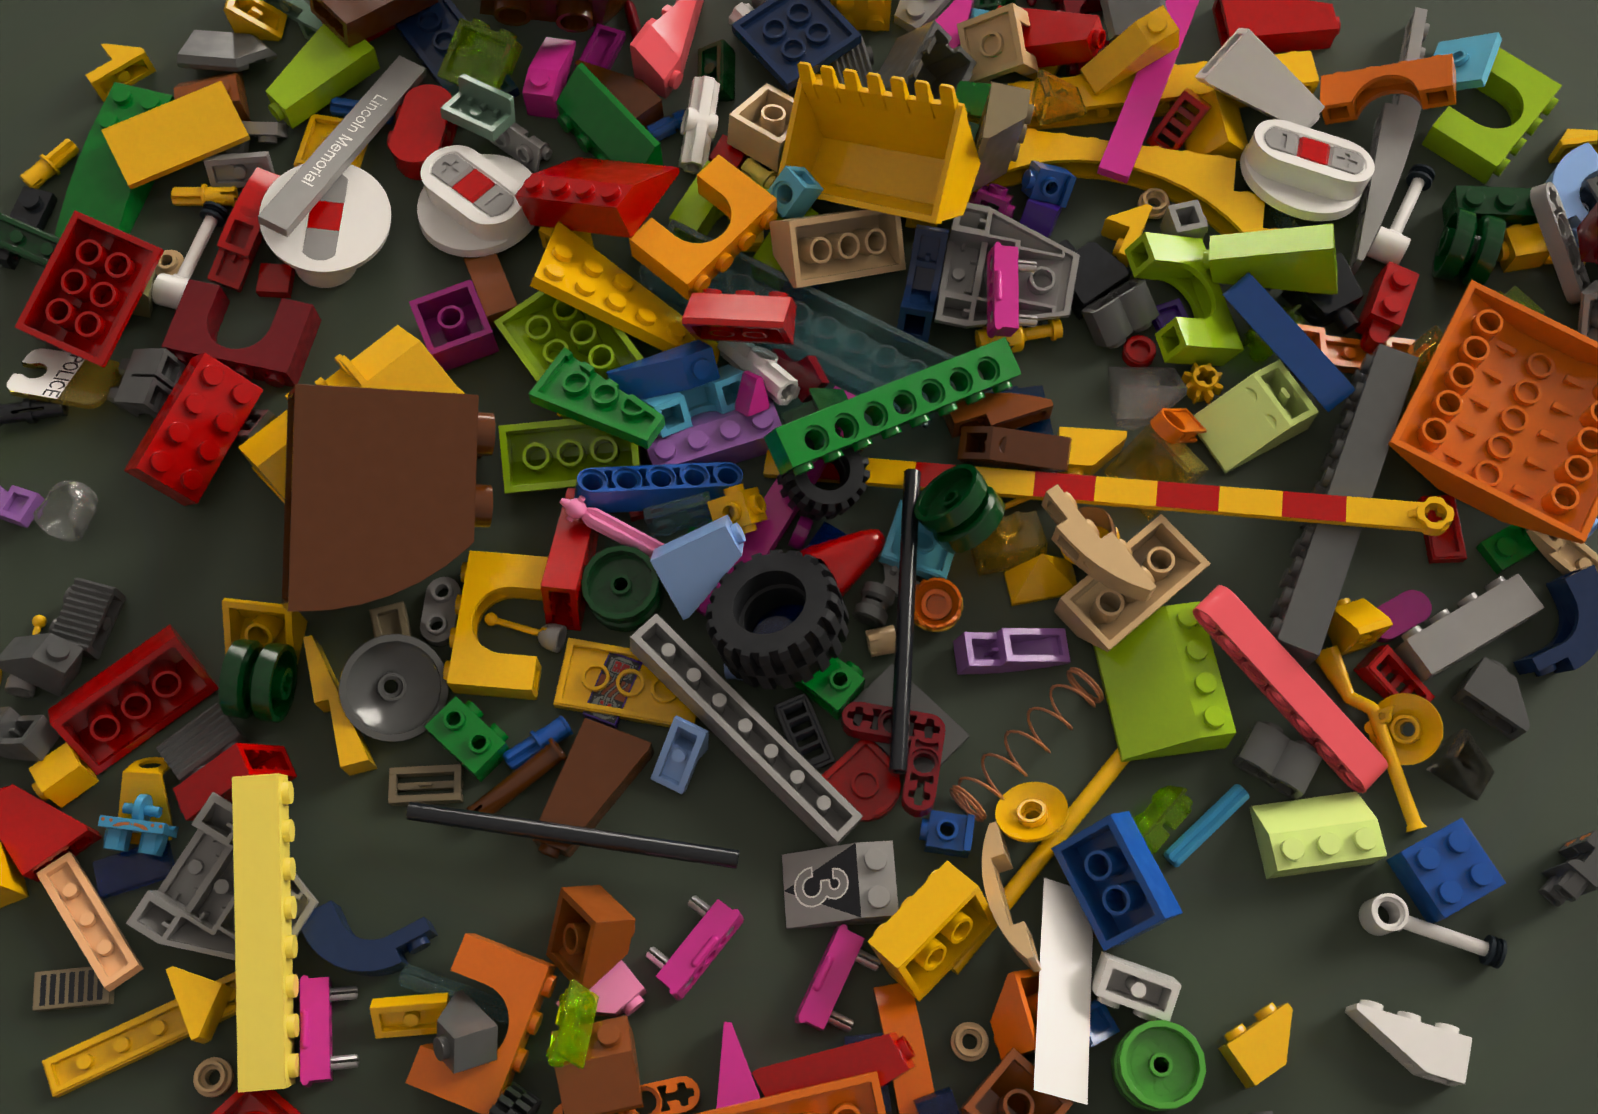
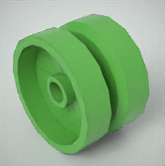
M1167 1020L1148 1021L1126 1032L1115 1045L1110 1061L1112 1079L1119 1093L1133 1106L1148 1112L1168 1111L1192 1101L1201 1090L1206 1074L1204 1052L1197 1039L1183 1026ZM1155 1059L1157 1065L1163 1066V1072L1159 1073L1155 1070Z

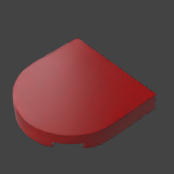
M860 739L822 774L863 815L860 822H870L883 818L895 807L900 796V775L889 772V757L874 741Z

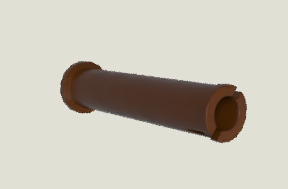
M550 737L548 739L549 744L466 809L496 814L562 760L566 761V753Z

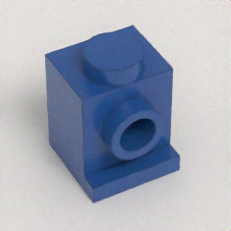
M1031 160L1029 169L1024 172L1022 177L1021 191L1031 199L1057 204L1060 207L1066 208L1077 177L1066 168Z
M932 810L929 814V819L922 818L919 840L925 841L924 852L968 858L972 846L975 815H961ZM943 825L950 826L954 833L951 836H944L940 831V827Z

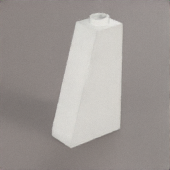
M1238 28L1195 76L1201 83L1272 119L1285 120L1308 128L1312 127L1319 120V113L1325 108L1250 29Z

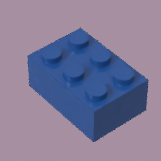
M1129 811L1110 814L1051 848L1103 951L1121 946L1183 913Z

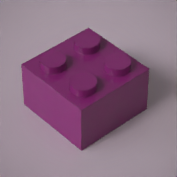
M471 279L409 301L426 348L444 371L499 352L494 334Z

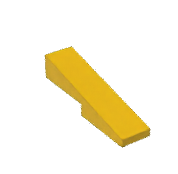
M312 635L303 637L314 703L324 713L331 711L340 768L349 776L378 769L361 731L354 727L343 712L339 700V683L322 646Z

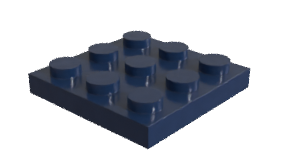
M767 0L731 24L734 35L788 92L797 86L799 79L797 64L800 61L810 63L814 74L820 71L822 65L828 66L862 43L861 34L828 0Z

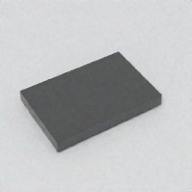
M892 663L853 702H866L892 707L894 664ZM911 681L910 710L936 715L945 724L941 767L969 739L970 735ZM855 714L853 725L860 726L861 721H863L862 715ZM877 716L873 718L872 729L877 730ZM891 719L883 723L884 729L891 733ZM910 722L909 736L913 734L914 723ZM925 727L924 737L932 738L933 727ZM875 742L890 758V744ZM925 757L917 758L913 762L915 769L921 773H928L934 768L932 761ZM917 782L918 787H921L924 784Z

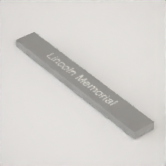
M399 55L258 215L259 224L288 237L397 111L398 106L403 104L406 93L423 81L426 77V68Z

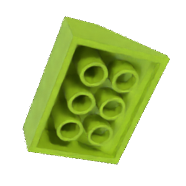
M541 291L536 292L494 321L536 382L539 381L564 347L571 351L573 357L581 363L585 361L593 366L595 372L606 380L608 379L607 371L644 359L625 332ZM561 415L563 419H570L566 416Z
M1200 601L1160 607L1109 652L1093 645L1121 762L1223 749L1229 745L1236 734L1210 635L1193 615V609Z

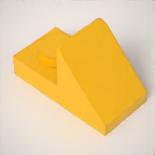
M104 43L101 46L110 61L97 67L85 76L104 102L114 82L132 86L156 72L143 48Z
M1145 204L1111 215L1104 221L1101 235L1117 241L1112 255L1117 257V260L1127 268L1129 262L1124 250L1142 235L1153 207L1151 205Z

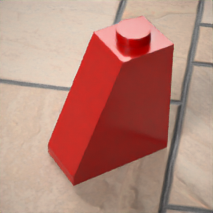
M235 743L174 787L173 791L185 820L194 821L212 792L232 803V777L280 773L288 775V781H292L297 777V774L284 746Z
M14 784L0 788V840L22 876L39 882L40 880L36 874L38 871L69 851L74 856L78 855L102 838L97 830Z

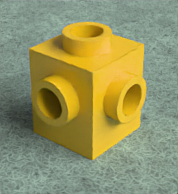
M743 484L735 485L723 490L725 496L707 502L713 521L728 514L733 524L737 522L741 526L744 534L756 531V523L768 520L765 512L766 503L763 496L759 493L758 487L744 489Z

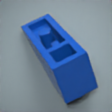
M699 339L606 372L608 378L619 384L620 390L628 395L633 394L640 400L690 390L720 379L712 347Z

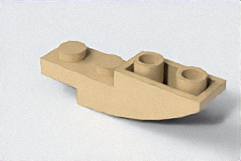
M1058 484L1046 491L1041 505L1057 524L1051 539L1060 550L1080 569L1106 587L1141 602L1150 599L1156 589L1154 578L1146 567H1140L1132 557L1129 545L1123 539H1118L1113 532L1100 538L1096 525L1090 519H1085L1078 511V506L1073 496L1068 492H1063Z

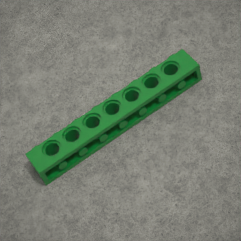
M1006 337L779 426L765 435L764 440L780 475L793 471L794 475L798 476L814 469L813 462L823 459L824 463L828 464L843 457L842 450L852 447L854 452H857L872 445V438L881 435L882 439L886 440L901 433L900 427L908 423L911 428H915L930 421V414L938 412L939 417H942L957 410V403L965 401L968 406L986 398L984 392L991 389L994 395L1011 388L1013 386L1011 380L1022 373ZM977 370L982 373L983 379L979 376ZM950 380L955 384L956 390L950 385ZM922 391L928 396L929 402L923 398ZM893 402L900 407L901 414L894 409ZM864 413L870 416L873 426L866 422ZM835 425L842 429L844 438L836 433ZM805 437L813 441L814 450L806 445Z

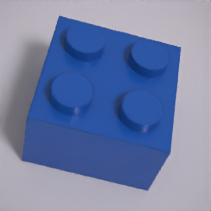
M1463 818L1454 821L1386 860L1425 921L1430 923H1436L1506 884Z

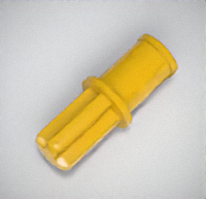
M65 139L46 156L41 154L39 156L40 160L19 177L28 187L38 189L55 174L60 175L59 169L79 153V148L70 139Z
M202 184L201 187H174L171 191V201L175 206L203 207L206 201H212L222 206L234 207L237 201L235 199H238L236 186L208 187L207 184Z

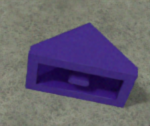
M1029 198L1020 223L1050 238L1063 207Z

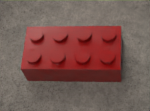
M206 352L192 357L124 471L183 506L198 504L263 389Z

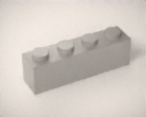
M1519 573L1508 580H1505L1503 576L1498 577L1484 587L1487 592L1479 597L1475 592L1469 594L1457 603L1459 608L1451 613L1447 608L1440 611L1429 619L1431 625L1423 630L1420 625L1408 630L1401 636L1404 642L1394 651L1421 682L1424 683L1530 620L1545 607Z

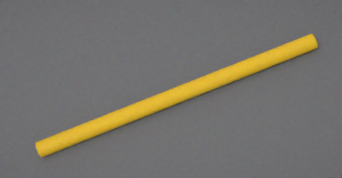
M1118 747L1071 804L1067 821L1062 829L1052 837L1042 840L1004 887L1009 910H1011L1052 859L1054 853L1051 848L1069 838L1130 762H1121ZM997 923L951 969L953 973L958 975L998 926Z

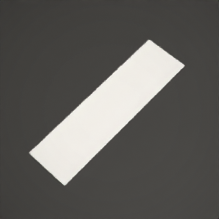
M1044 878L1040 965L1042 970L1039 971L1034 1091L1088 1105L1093 929L1071 886Z

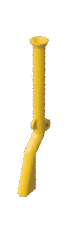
M1332 646L1321 650L1319 657L1315 660L1343 701L1349 706L1366 713L1369 721L1364 726V730L1370 735H1375L1380 752L1388 763L1387 771L1407 824L1406 833L1426 828L1427 826L1420 819L1386 725L1392 720L1391 712L1395 705L1380 709L1374 701L1355 693L1339 647Z

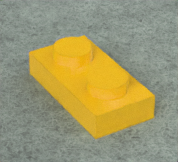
M449 992L372 998L370 1013L375 1038L437 1034V1019L450 1001Z

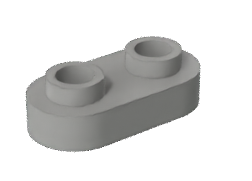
M439 577L433 580L426 589L420 631L425 640L433 646L440 647L449 644L450 630L457 625L458 615L455 614V601L457 595L462 594V590L458 583L449 577ZM440 590H449L446 596L438 597ZM435 622H443V625L440 629H432V626Z

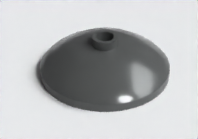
M387 634L372 638L353 651L342 668L338 692L343 712L355 728L374 739L397 742L416 737L426 731L424 726L445 707L448 685L447 680L443 679L444 664L430 646L417 638L401 634ZM388 680H394L396 683V689L391 693H387L384 689V684Z

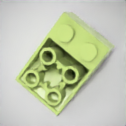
M1279 359L1251 374L1193 416L1207 430L1206 433H1198L1197 435L1226 474L1306 431L1319 411Z

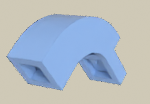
M1589 142L1578 146L1566 154L1545 182H1552L1555 185L1578 248L1577 227L1588 215L1580 199V188L1586 180L1598 176V153Z

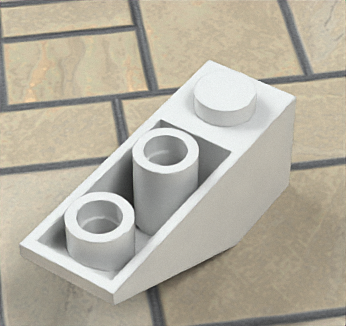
M1360 1000L1359 1003L1346 1007L1345 1013L1411 1074L1451 1087L1466 1083L1472 1037L1459 1034L1460 1029L1446 1023H1435V1026L1421 1022V1016L1405 1011H1398L1397 1015L1383 1011L1384 1006L1370 1000Z

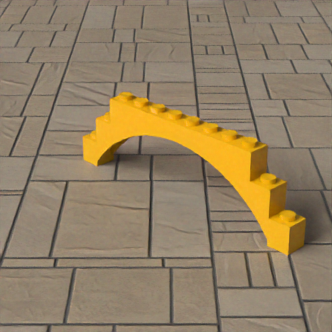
M1027 128L1023 144L1020 143L1016 162L1010 161L1006 174L990 182L1005 188L1022 183L1023 174L1029 169L1031 160L1066 168L1077 178L1106 180L1133 186L1145 191L1151 188H1159L1166 192L1169 201L1176 204L1198 199L1208 225L1221 235L1279 229L1263 228L1265 202L1256 194L1250 191H1234L1236 159L1222 155H1207L1194 153L1189 150L1178 151L1164 149L1159 146L1142 145L1127 183L1097 174L1098 167L1109 142L1108 140ZM906 218L905 227L916 229L917 224L937 227L938 224Z

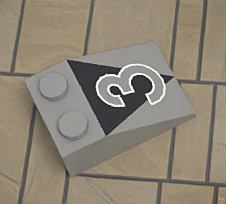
M893 840L851 843L782 855L786 930L833 927L842 924L849 926L885 923L899 910Z

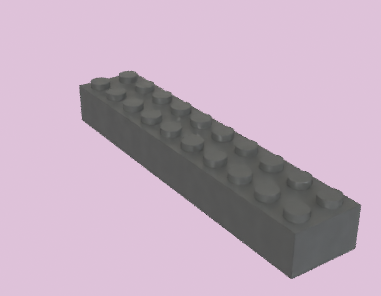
M1379 344L1372 355L1368 353L1365 355L1359 370H1355L1350 380L1356 391L1350 397H1347L1341 406L1339 415L1343 416L1340 425L1337 424L1332 432L1329 443L1333 444L1331 452L1326 453L1319 470L1324 473L1321 480L1316 481L1311 493L1363 498L1373 497L1389 449L1388 443L1395 431L1419 357L1383 344ZM1300 523L1299 528L1304 529L1301 538L1296 539L1289 557L1294 560L1290 569L1286 568L1281 578L1279 587L1283 588L1280 598L1274 600L1270 609L1269 617L1273 618L1268 631L1304 670L1320 655L1362 527Z

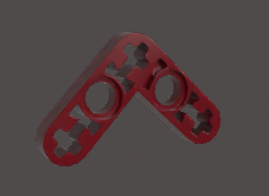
M852 702L842 712L841 727L850 737L890 744L891 733L884 729L883 723L888 719H892V707L866 702ZM910 710V722L914 723L912 736H909L907 773H905L901 802L906 813L913 817H923L932 811L936 799L945 738V724L936 715ZM855 714L862 715L863 721H861L860 726L853 725ZM874 716L878 717L877 730L872 729ZM926 726L933 727L932 738L924 737ZM925 757L932 761L934 768L928 773H921L915 769L913 762L917 758ZM917 782L925 783L922 794L925 800L922 801L921 805H915L914 798H912L916 793Z

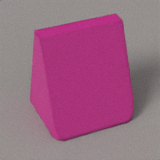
M747 370L742 374L735 402V410L745 416H752L769 409L770 404L763 378Z

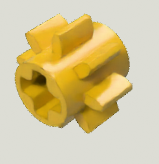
M1196 362L1193 363L1190 372L1184 371L1180 380L1186 384L1181 392L1182 395L1187 394L1192 399L1193 404L1202 401L1210 404L1214 395H1220L1224 387L1218 383L1223 373L1217 372L1211 363L1200 366Z

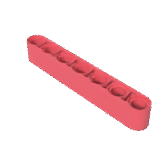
M1218 585L1193 609V615L1197 622L1298 733L1316 749L1319 756L1322 757L1340 779L1352 790L1362 794L1365 793L1388 768L1386 759L1236 594L1227 587Z

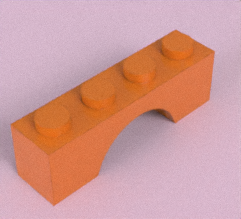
M1453 53L1411 61H1400L1382 66H1370L1346 72H1335L1321 76L1320 102L1325 106L1321 111L1325 125L1358 120L1361 112L1369 103L1389 94L1408 95L1414 98L1423 110L1456 105V69Z

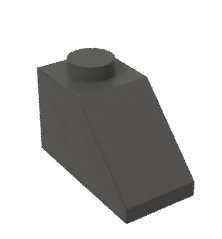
M53 633L14 637L0 654V669L61 697L80 672L84 648Z
M1487 657L1482 658L1472 666L1451 697V700L1512 741L1526 733L1530 728V723L1517 677L1509 673L1503 664L1490 660Z
M463 990L457 991L437 1019V1037L433 1040L434 1053L437 1059L443 1061L454 1074L497 1060L498 1025Z

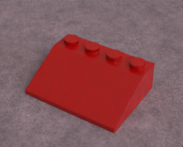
M576 157L531 174L515 194V198L519 205L522 206L530 225L555 228L559 221L571 231L632 238L679 175L680 170L678 167Z
M74 210L15 328L53 347L105 368L164 250Z

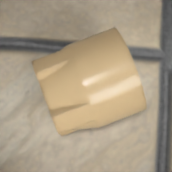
M894 625L865 631L867 647L871 657L895 653L896 631Z

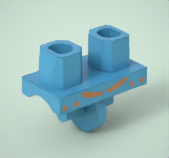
M139 794L134 803L125 802L123 804L122 812L132 814V819L100 815L98 826L106 828L103 848L115 851L128 852L132 833H141L137 853L162 856L168 837L177 838L179 827L169 826L166 823L149 821L151 817L160 818L162 815V807L153 806V799L149 794Z

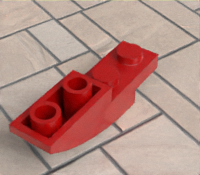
M257 167L250 176L228 217L216 245L219 250L207 277L210 282L241 293L263 238L258 221L261 202L268 188L280 175Z

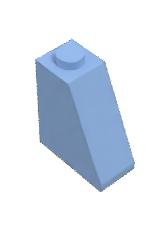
M728 514L653 550L650 562L683 620L689 618L717 586L720 579L726 572L728 573L742 556L743 542H746V538L741 526L737 522L733 524Z

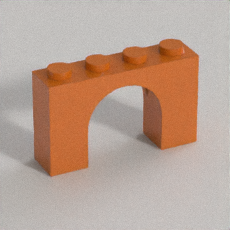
M465 933L450 971L490 986L504 1000L508 1010L509 1025L506 1037L497 1049V1060L454 1074L443 1061L437 1059L433 1043L420 1045L405 1083L477 1113L489 1114L491 1107L497 1103L501 1094L504 1095L505 1090L511 1085L515 1073H521L526 1064L529 1050H526L525 1047L530 1034L535 1035L541 1025L544 1014L539 1011L544 998H550L555 989L558 976L554 975L557 965L478 934Z

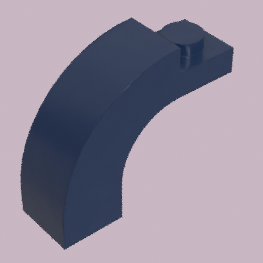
M920 224L916 226L908 277L900 306L896 338L928 343L949 229Z
M1594 565L1573 570L1546 583L1558 610V629L1552 641L1545 647L1513 662L1519 675L1534 672L1536 677L1553 671L1554 673L1576 670L1588 662L1597 652L1598 572Z
M331 900L315 908L301 929L309 945L326 961L350 973L372 977L390 975L409 968L410 965L405 957V953L409 951L410 954H415L424 950L431 944L429 940L438 936L432 922L422 917L386 937L375 940L359 938L351 930L341 907Z

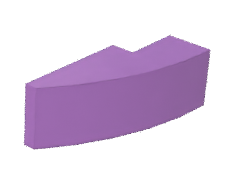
M1001 628L997 632H964L953 641L958 675L1024 671L1064 665L1071 662L1064 628Z

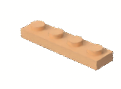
M70 851L36 873L101 984L107 991L111 992L144 969L80 863Z

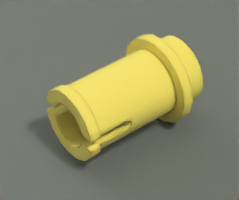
M748 158L741 166V172L767 189L770 188L778 176L777 172L767 170L753 158Z

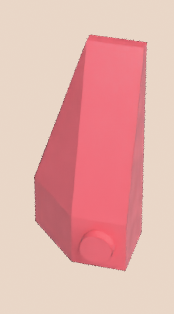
M676 0L673 7L667 4L662 8V16L658 20L654 18L648 20L630 43L634 78L642 80L657 95L667 99L673 89H678L683 80L684 69L704 0Z

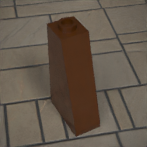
M309 0L311 12L348 47L438 3V0Z
M584 718L539 821L594 829L651 760L654 754L652 743ZM533 839L536 845L539 846L538 852L554 859H558L560 854L570 858L579 848V845Z

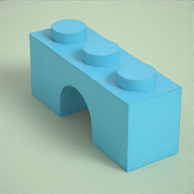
M727 364L718 368L720 379L690 390L642 399L643 402L661 413L665 418V426L658 436L664 438L692 427L691 417L708 411H717L725 414L735 410V402L744 371Z

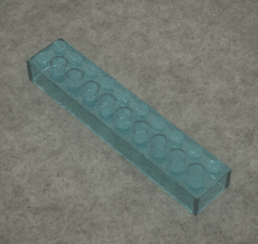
M673 219L666 228L676 237L686 242L705 243L714 240ZM741 252L734 258L729 269L715 276L708 287L721 290L722 294H735L737 290L753 291L755 295L768 296V293L772 291L787 293L788 297H792L797 305L793 345L754 344L770 351L772 349H782L794 361H800L807 355H815L830 382L856 395L863 394L955 357L811 286L793 288L784 273ZM644 265L640 266L641 282L645 288L653 294L686 309L689 302ZM922 391L923 398L929 402L928 396ZM893 402L894 409L901 414L900 407ZM937 412L930 414V421L920 426L927 429Z

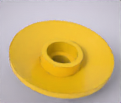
M1410 693L1394 694L1378 703L1380 709L1395 705L1391 712L1392 720L1386 725L1401 765L1419 764L1433 756L1443 738V722L1433 704L1421 696ZM1406 723H1411L1414 726L1415 731L1411 736H1406L1403 733V726ZM1369 734L1371 743L1380 752L1375 735Z
M1026 782L1009 789L1003 794L1005 800L999 799L995 810V817L1000 830L1009 838L1020 842H1038L1052 837L1065 825L1069 814L1068 803L1064 794L1058 788L1044 782Z

